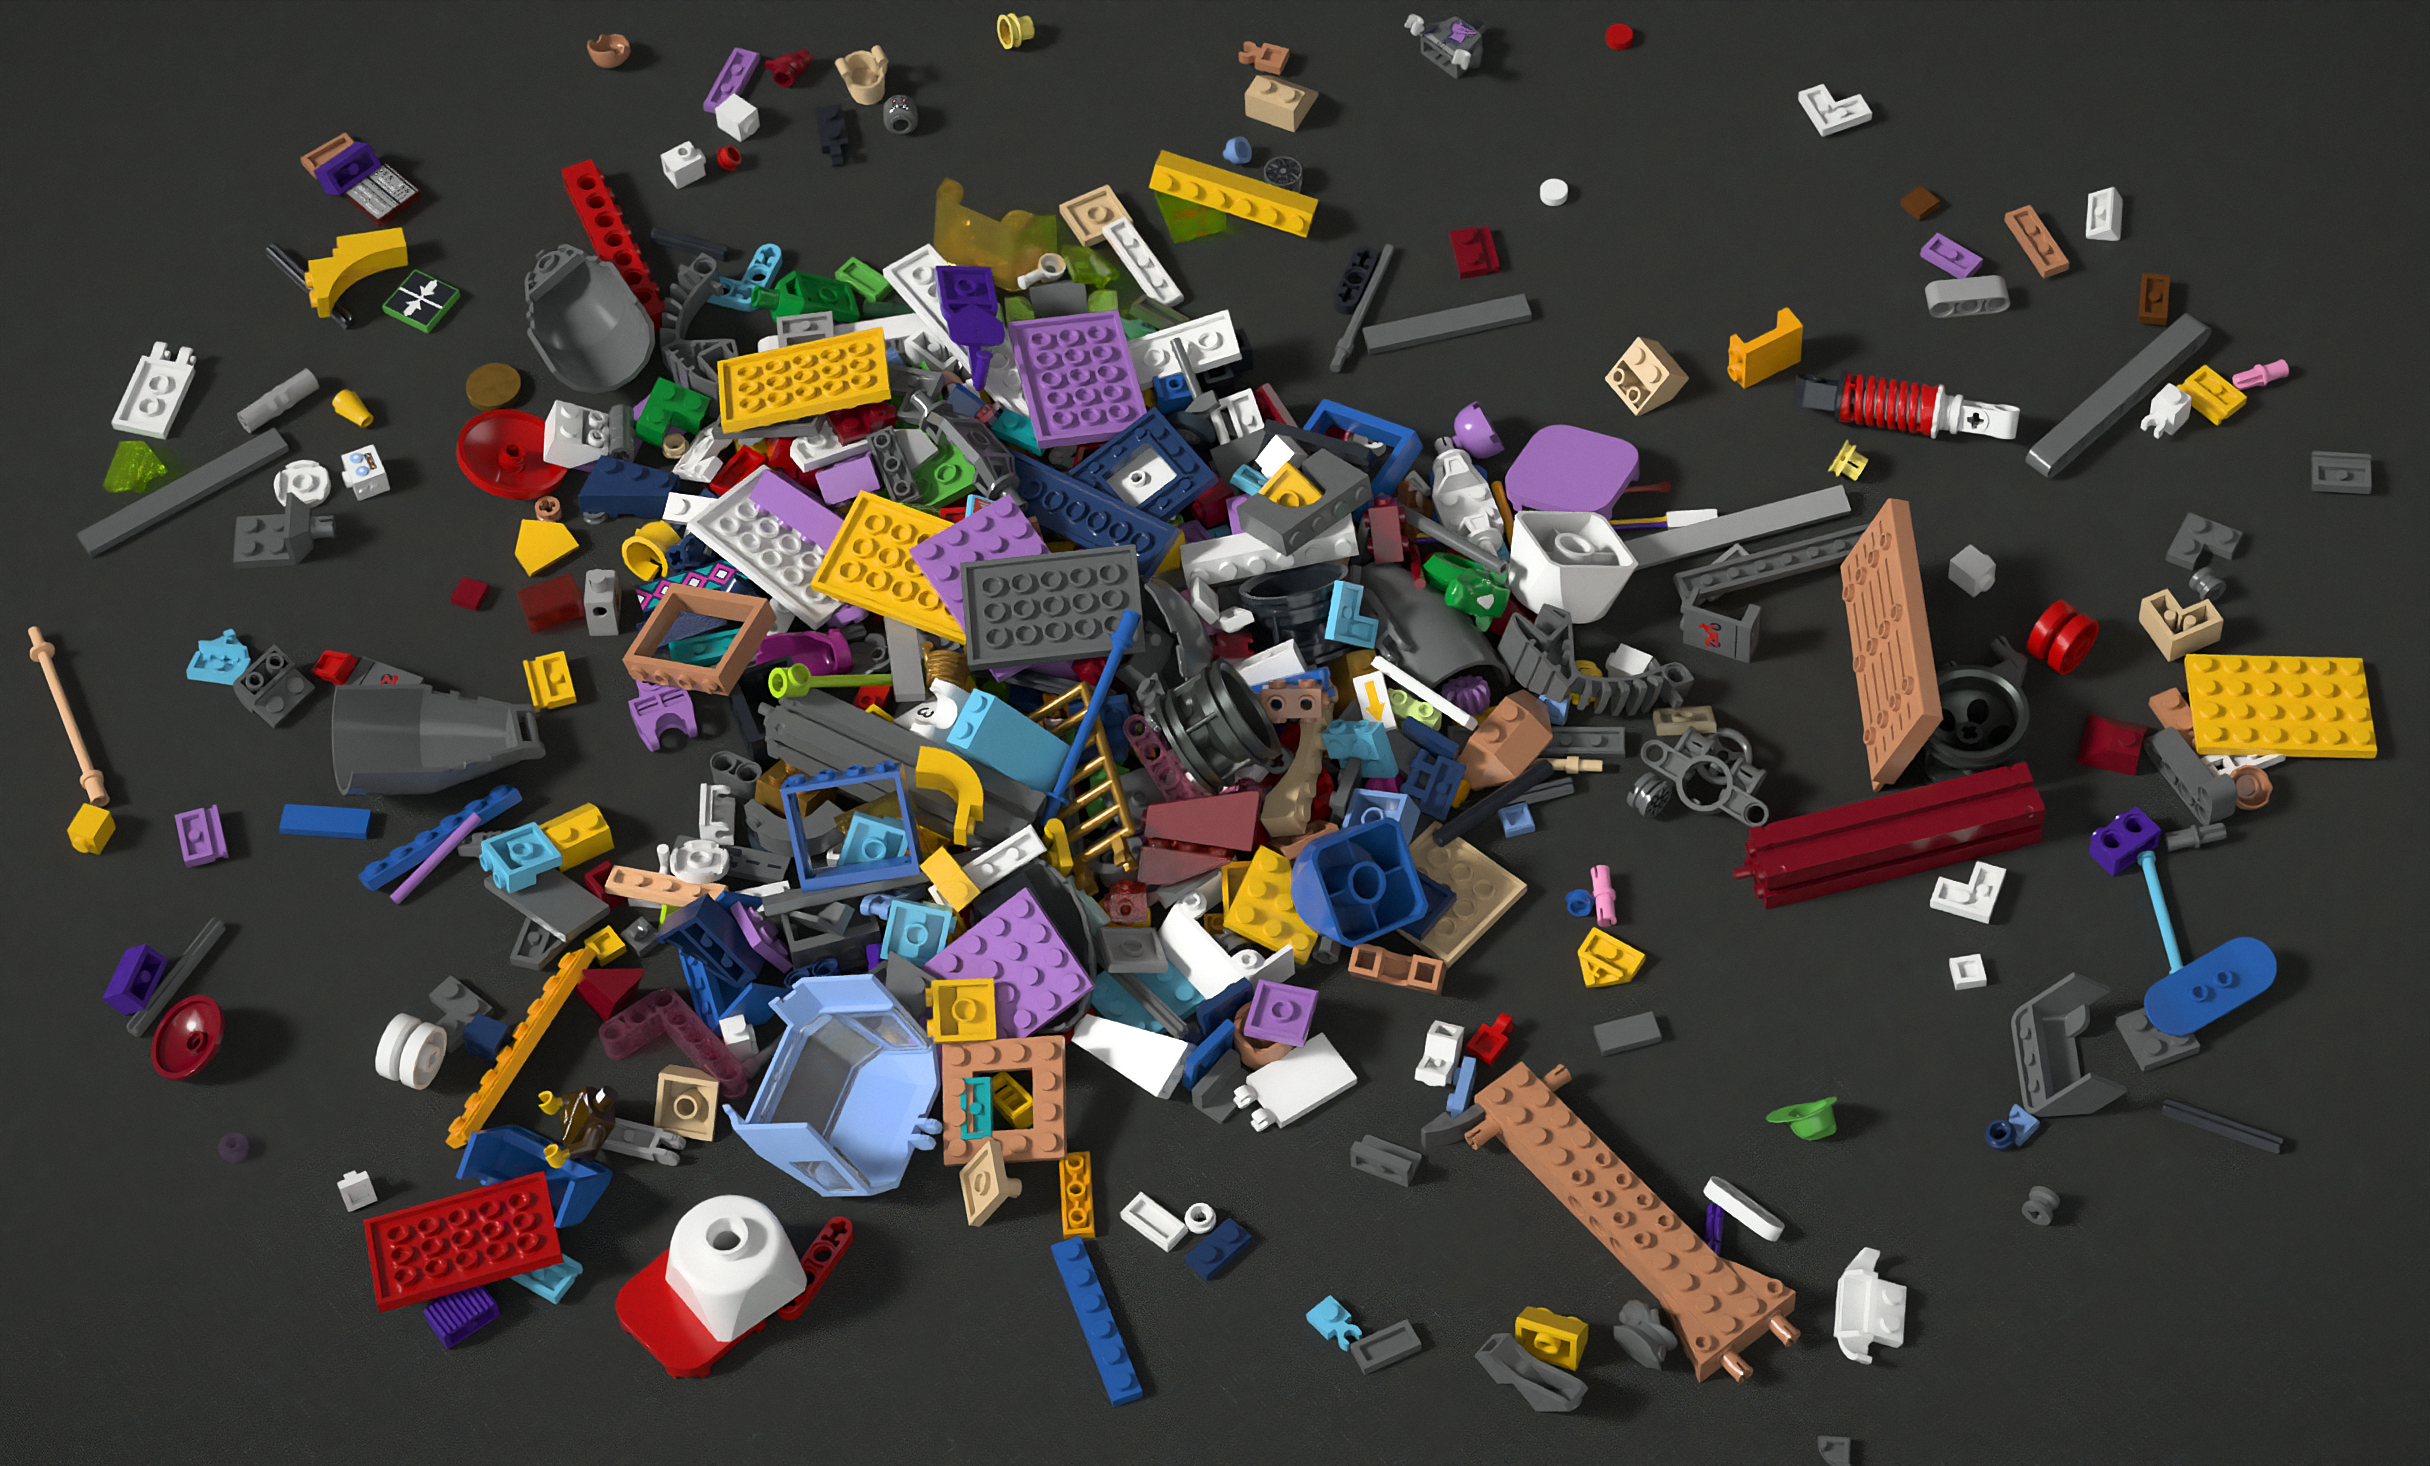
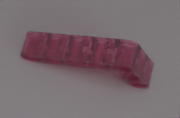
M1139 714L1129 716L1123 725L1124 734L1166 801L1182 799L1187 795L1191 797L1201 796L1199 791L1185 776V769L1162 733L1153 730L1147 724L1144 716ZM1140 723H1144L1145 731L1141 736L1137 737L1136 727ZM1159 747L1160 756L1152 761L1151 752L1154 748ZM1171 771H1175V781L1167 785V775ZM1244 777L1221 793L1246 790L1249 786L1254 785L1255 788L1263 789L1262 805L1265 802L1267 790L1262 783L1249 777Z
M661 987L654 990L605 1022L599 1030L607 1056L615 1060L627 1057L666 1032L701 1071L720 1081L719 1091L723 1096L728 1099H738L743 1097L748 1091V1082L741 1062L671 988Z

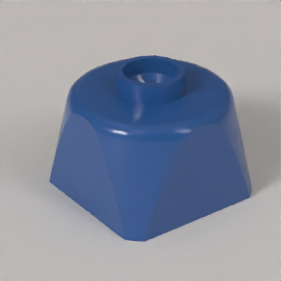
M1390 817L1341 829L1310 841L1298 855L1292 869L1291 895L1296 911L1302 921L1318 935L1351 948L1424 918L1428 909V903L1401 825Z

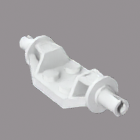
M1444 437L1447 446H1444L1442 438H1439L1434 444L1439 456L1432 465L1435 475L1432 503L1440 524L1498 557L1496 552L1503 543L1504 523L1485 479L1471 464L1472 461L1466 451L1454 449L1453 442L1449 437ZM1483 566L1485 571H1491L1490 569Z

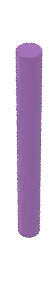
M473 812L390 898L399 905L482 819Z

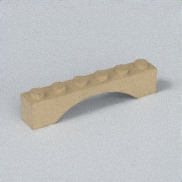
M1330 679V686L1334 687L1336 696L1329 698V709L1323 710L1322 718H1317V722H1300V742L1295 759L1281 781L1266 795L1261 821L1272 837L1305 834L1307 822L1311 818L1310 808L1312 800L1316 796V782L1318 774L1322 770L1323 752L1326 750L1322 732L1333 721V709L1338 701L1337 687L1332 684ZM1312 702L1301 705L1304 708H1310L1312 706Z

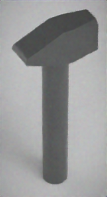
M1179 337L1172 339L1170 344L1194 400L1185 412L1195 415L1211 413L1221 406L1216 392L1211 390L1203 394L1181 339Z

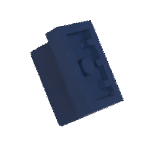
M1126 694L1105 696L1099 714L1114 762L1126 760L1131 744L1135 718ZM1082 699L1074 700L1068 705L1070 716L1085 708ZM1080 725L1077 726V727H1075V730H1076V731H1075L1074 740H1075V737H1076V735H1077V732H1078V730H1079V728H1080ZM1096 743L1082 752L1077 765H1085L1100 756Z

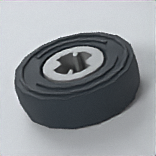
M1176 411L1168 419V422L1181 437L1200 451H1207L1212 447L1216 438V431L1211 424L1200 416L1190 412Z

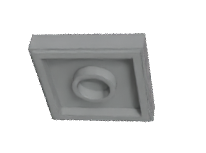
M1097 927L1095 936L1108 973H1167L1168 962L1155 927Z

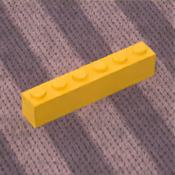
M1163 150L1155 163L1149 185L1151 189L1305 238L1311 227L1319 201L1315 198Z

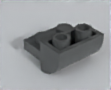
M275 644L233 682L234 691L242 704L251 713L255 711L274 729L315 691V686L294 668L295 663Z

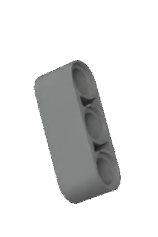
M1998 275L1938 280L1928 284L1925 288L1929 312L1935 318L1999 313L2006 310L2010 305L2005 279Z

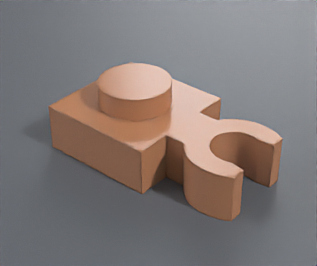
M1246 41L1244 42V51L1249 53L1239 52V61L1241 63L1250 64L1254 62L1255 69L1281 75L1289 58V49L1264 43L1262 48H1259L1253 42Z

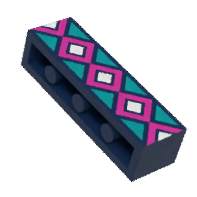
M723 559L683 572H676L657 580L646 581L634 587L638 604L646 623L671 583L720 591L733 573L745 578L753 586V590L756 591L755 583L731 563ZM681 611L676 620L696 614Z

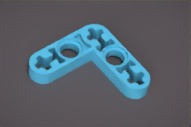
M774 244L761 246L751 261L742 281L719 276L720 284L723 285V288L730 289V292L720 297L712 294L706 302L745 312L758 309L752 307L751 297L749 296L752 295L756 285L770 288L782 265L780 248ZM757 274H763L766 276V278L762 281L752 280V278Z

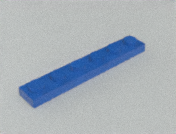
M509 784L493 788L490 791V795L482 800L470 802L466 805L464 811L444 818L440 825L431 831L421 832L410 844L393 849L390 852V856L382 861L370 863L358 877L372 892L426 860L473 812L482 819L473 829L475 830L522 801L523 799L519 791Z
M1081 1236L1051 1245L1053 1257L1112 1406L1116 1407L1142 1398L1141 1386Z

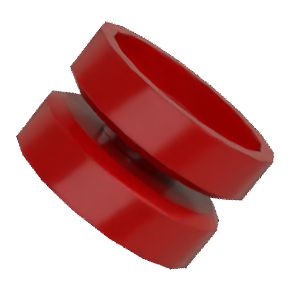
M2060 599L2053 603L2037 621L2028 639L2026 650L2039 661L2048 660L2049 667L2060 675H2067L2082 662L2090 651L2098 635L2100 625L2097 620L2086 613L2078 615L2076 606L2065 599Z

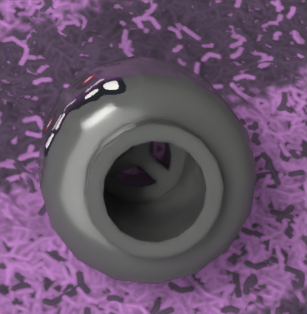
M896 95L886 101L883 108V122L886 129L896 135L909 134L915 130L918 125V107L911 97Z

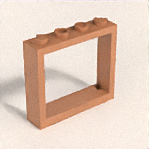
M671 583L622 660L632 679L658 683L662 686L670 685L681 687L685 690L692 689L707 692L708 694L714 693L729 696L777 617L770 603L765 598ZM681 611L744 622L715 669L651 658Z

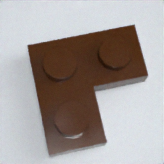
M1399 481L1398 502L1431 519L1434 515L1432 501L1411 481ZM1408 523L1401 524L1402 534H1408L1409 545H1416L1417 534H1419L1420 530Z

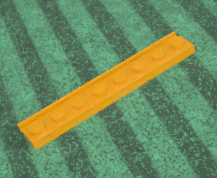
M586 946L585 949L582 948L572 954L568 952L560 960L558 967L561 969L556 976H551L544 984L543 990L545 993L541 999L538 998L531 1004L527 1010V1013L530 1015L525 1023L521 1022L513 1031L511 1036L514 1039L509 1046L506 1045L498 1053L496 1060L499 1062L494 1069L488 1070L482 1077L480 1083L483 1086L478 1093H473L466 1101L464 1107L467 1110L463 1116L457 1117L450 1125L448 1131L451 1134L445 1142L453 1149L467 1144L471 1133L481 1129L574 989L582 969H587L597 954L591 947Z

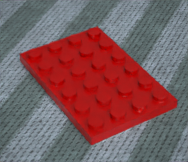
M545 1171L363 1220L376 1302L380 1313L564 1262L557 1227L554 1226L555 1216Z

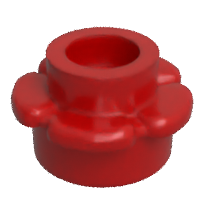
M727 145L717 150L719 166L729 171L736 170V167L742 161L738 149L732 145Z

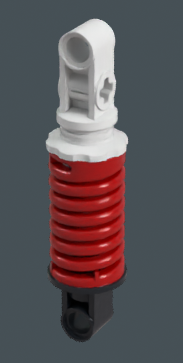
M1843 370L1839 380L1820 378L1810 374L1796 375L1792 404L1802 408L1834 411L1835 423H1851L1855 419L1857 425H1862L1866 422L1868 427L1877 424V427L1881 429L1887 425L1889 430H1895L1898 427L1900 432H1905L1909 429L1911 433L1915 434L1920 431L1923 435L1931 436V438H1936L1939 430H1949L1950 434H1957L1959 430L1991 435L2001 439L2016 438L2019 408L2010 405H1995L1963 400V395L1957 394L1955 397L1945 395L1944 385L1941 384L1930 387L1924 383L1921 386L1920 392L1918 382H1913L1910 390H1908V381H1901L1900 388H1898V380L1891 379L1888 387L1887 378L1881 377L1878 385H1876L1877 378L1873 375L1868 377L1867 385L1864 387L1865 376L1863 374L1853 376L1848 370ZM1976 412L1979 413V422H1974L1973 414Z

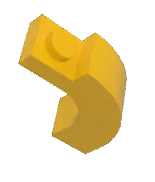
M920 746L916 766V787L939 790L954 799L958 806L954 824V844L966 846L968 834H974L976 821L983 822L984 808L981 782L972 767L957 755L939 748Z

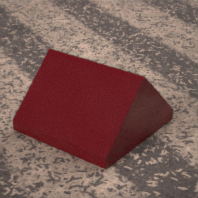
M582 969L575 988V995L607 1023L636 994L643 977V969Z

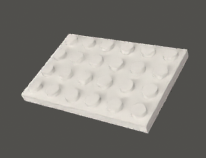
M763 464L689 520L687 529L816 631L831 619L835 612L840 611L839 609L845 606L847 602L838 603L828 595L811 589L810 583L825 557L823 554L825 549L817 543L815 546L809 545L800 539L802 533L794 528L792 531L783 528L777 523L779 518L771 513L768 516L764 515L754 508L755 502L748 497L764 471L769 469Z

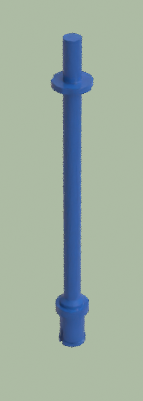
M1125 609L1116 632H1113L1110 637L1113 648L1053 793H1044L1047 795L1049 803L1039 824L1043 829L1050 819L1056 817L1060 806L1068 807L1069 801L1064 798V795L1123 652L1128 648H1132L1134 644L1132 638L1142 618L1137 612Z

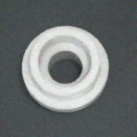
M1197 1203L1192 1205L1186 1212L1185 1224L1194 1233H1207L1216 1224V1214L1207 1204ZM1198 1218L1206 1219L1203 1222L1196 1221Z

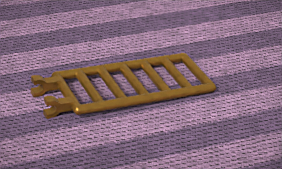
M1082 681L1026 717L1038 723L1081 696L1085 708L1048 730V732L1059 738L1082 723L1093 696L1091 686L1087 681ZM1099 713L1083 751L1096 743L1100 756L1075 770L1068 788L1103 767L1107 780L1069 802L1068 807L1059 808L1055 817L1062 821L1108 792H1112L1115 804L1066 833L1068 845L1116 816L1119 815L1123 828L1072 858L1073 867L1069 873L1074 871L1076 889L1079 891L1085 889L1086 895L1089 897L1098 893L1099 888L1092 877L1088 862L1109 849L1113 848L1115 854L1113 858L1117 867L1124 866L1125 872L1128 874L1138 869L1137 862L1127 842V839L1135 834L1136 828Z

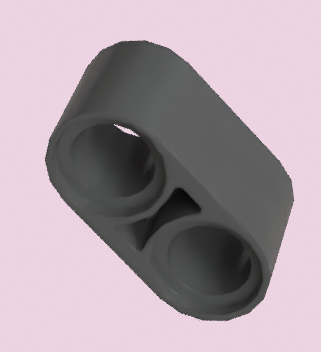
M720 751L714 754L710 760L714 783L716 785L729 786L731 793L742 798L755 799L757 779L763 775L761 767L751 760L728 751Z

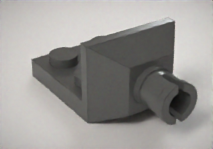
M287 493L285 514L237 517L233 557L235 569L298 565L314 548V539L336 538L337 526L335 516H312L310 507L294 493Z

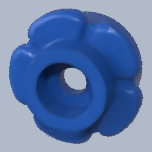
M1576 889L1574 892H1569L1565 898V901L1568 902V911L1578 917L1588 915L1593 908L1592 905H1595L1594 896L1584 889Z

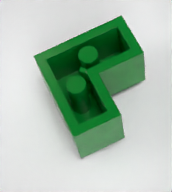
M659 377L637 421L635 438L661 448L671 425L698 435L709 413L711 398Z

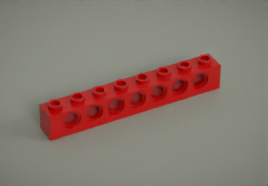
M589 159L561 169L565 188L597 256L604 262H612L619 269L653 321L654 333L659 332L660 328H662V312L665 313V301H660L658 298L661 295L655 281L650 282L651 273L646 262L641 263L640 261L642 258L640 248L637 243L632 244L631 242L633 239L632 232L628 224L623 225L622 223L624 217L619 205L614 206L613 204L615 198L610 186L605 187L604 185L606 179L601 167L596 169L593 160Z

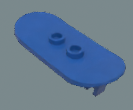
M2238 937L2230 940L2150 987L2144 998L2145 1012L2151 1023L2165 1034L2175 1037L2190 1035L2267 990L2272 985L2277 974V961L2272 950L2262 941L2252 937Z

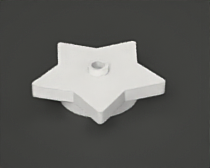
M1150 447L1106 482L1125 503L1137 507L1175 478L1176 475ZM1176 515L1173 516V517H1172L1171 519H1169V520H1174V519H1176Z

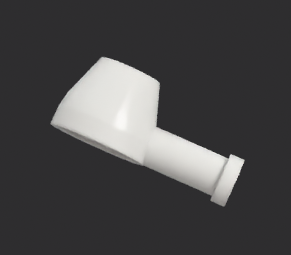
M1046 253L1040 257L1036 270L1017 278L1018 284L1025 290L1029 285L1040 279L1044 283L1057 281L1063 275L1066 263L1058 254Z

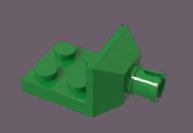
M796 270L778 281L775 289L756 285L751 295L752 307H760L771 311L772 318L776 324V317L832 311L833 319L840 323H856L860 317L850 283Z

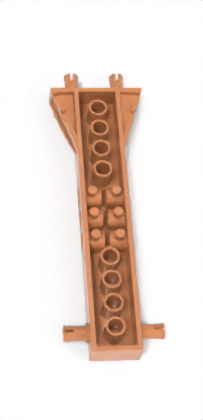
M1521 1061L1474 1096V1103H1478L1485 1110V1120L1465 1133V1138L1469 1145L1473 1144L1472 1148L1477 1150L1485 1142L1496 1136L1661 1302L1676 1335L1680 1337L1687 1358H1690L1696 1370V1377L1699 1383L1721 1366L1739 1384L1744 1382L1742 1376L1747 1380L1753 1373V1368L1738 1353L1769 1329L1786 1347L1792 1345L1790 1339L1793 1343L1798 1340L1801 1332L1785 1318L1795 1309L1796 1292L1784 1286L1777 1279H1770L1738 1263L1718 1257L1553 1093L1572 1079L1569 1071L1564 1069L1562 1064L1557 1065L1556 1068L1540 1079Z

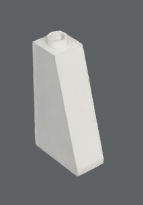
M1086 1014L1084 1018L1078 1021L1074 1028L1075 1034L1071 1039L1154 1096L1167 1100L1184 1074L1186 1058L1198 1047L1189 1042Z

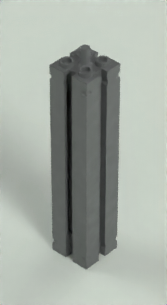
M810 688L804 697H784L779 699L781 706L777 705L776 708L764 702L758 708V713L766 716L764 726L766 727L765 742H767L768 755L775 759H782L784 763L812 776L826 769H834L835 772L847 771L846 769L853 765L861 764L867 768L876 766L878 762L893 760L894 763L903 762L915 823L954 841V824L958 806L952 797L942 791L916 787V766L920 746L939 748L962 758L977 774L983 790V822L976 821L974 834H968L965 846L971 850L977 847L987 848L999 845L1029 825L1033 826L1039 837L1044 831L1039 824L1047 807L1046 794L1038 790L1033 791L1025 784L816 688ZM894 778L836 786L902 817Z

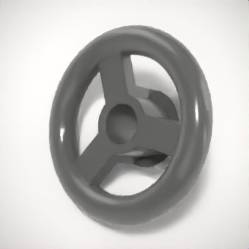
M1718 728L1716 733H1706L1703 735L1709 740L1713 738L1717 741L1713 756L1719 758L1721 755H1727L1729 758L1724 763L1730 769L1740 756L1745 757L1746 762L1752 764L1753 753L1751 745L1738 731L1729 728ZM1718 737L1734 739L1740 744L1743 752H1732L1724 748ZM1704 765L1696 768L1699 775L1706 781L1716 785H1727V777L1717 776L1719 772L1712 767L1709 770Z

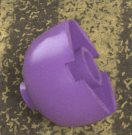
M1475 401L1460 411L1455 418L1454 429L1456 435L1452 439L1458 449L1466 450L1471 457L1485 459L1505 449L1488 417L1484 416L1482 407L1478 401Z

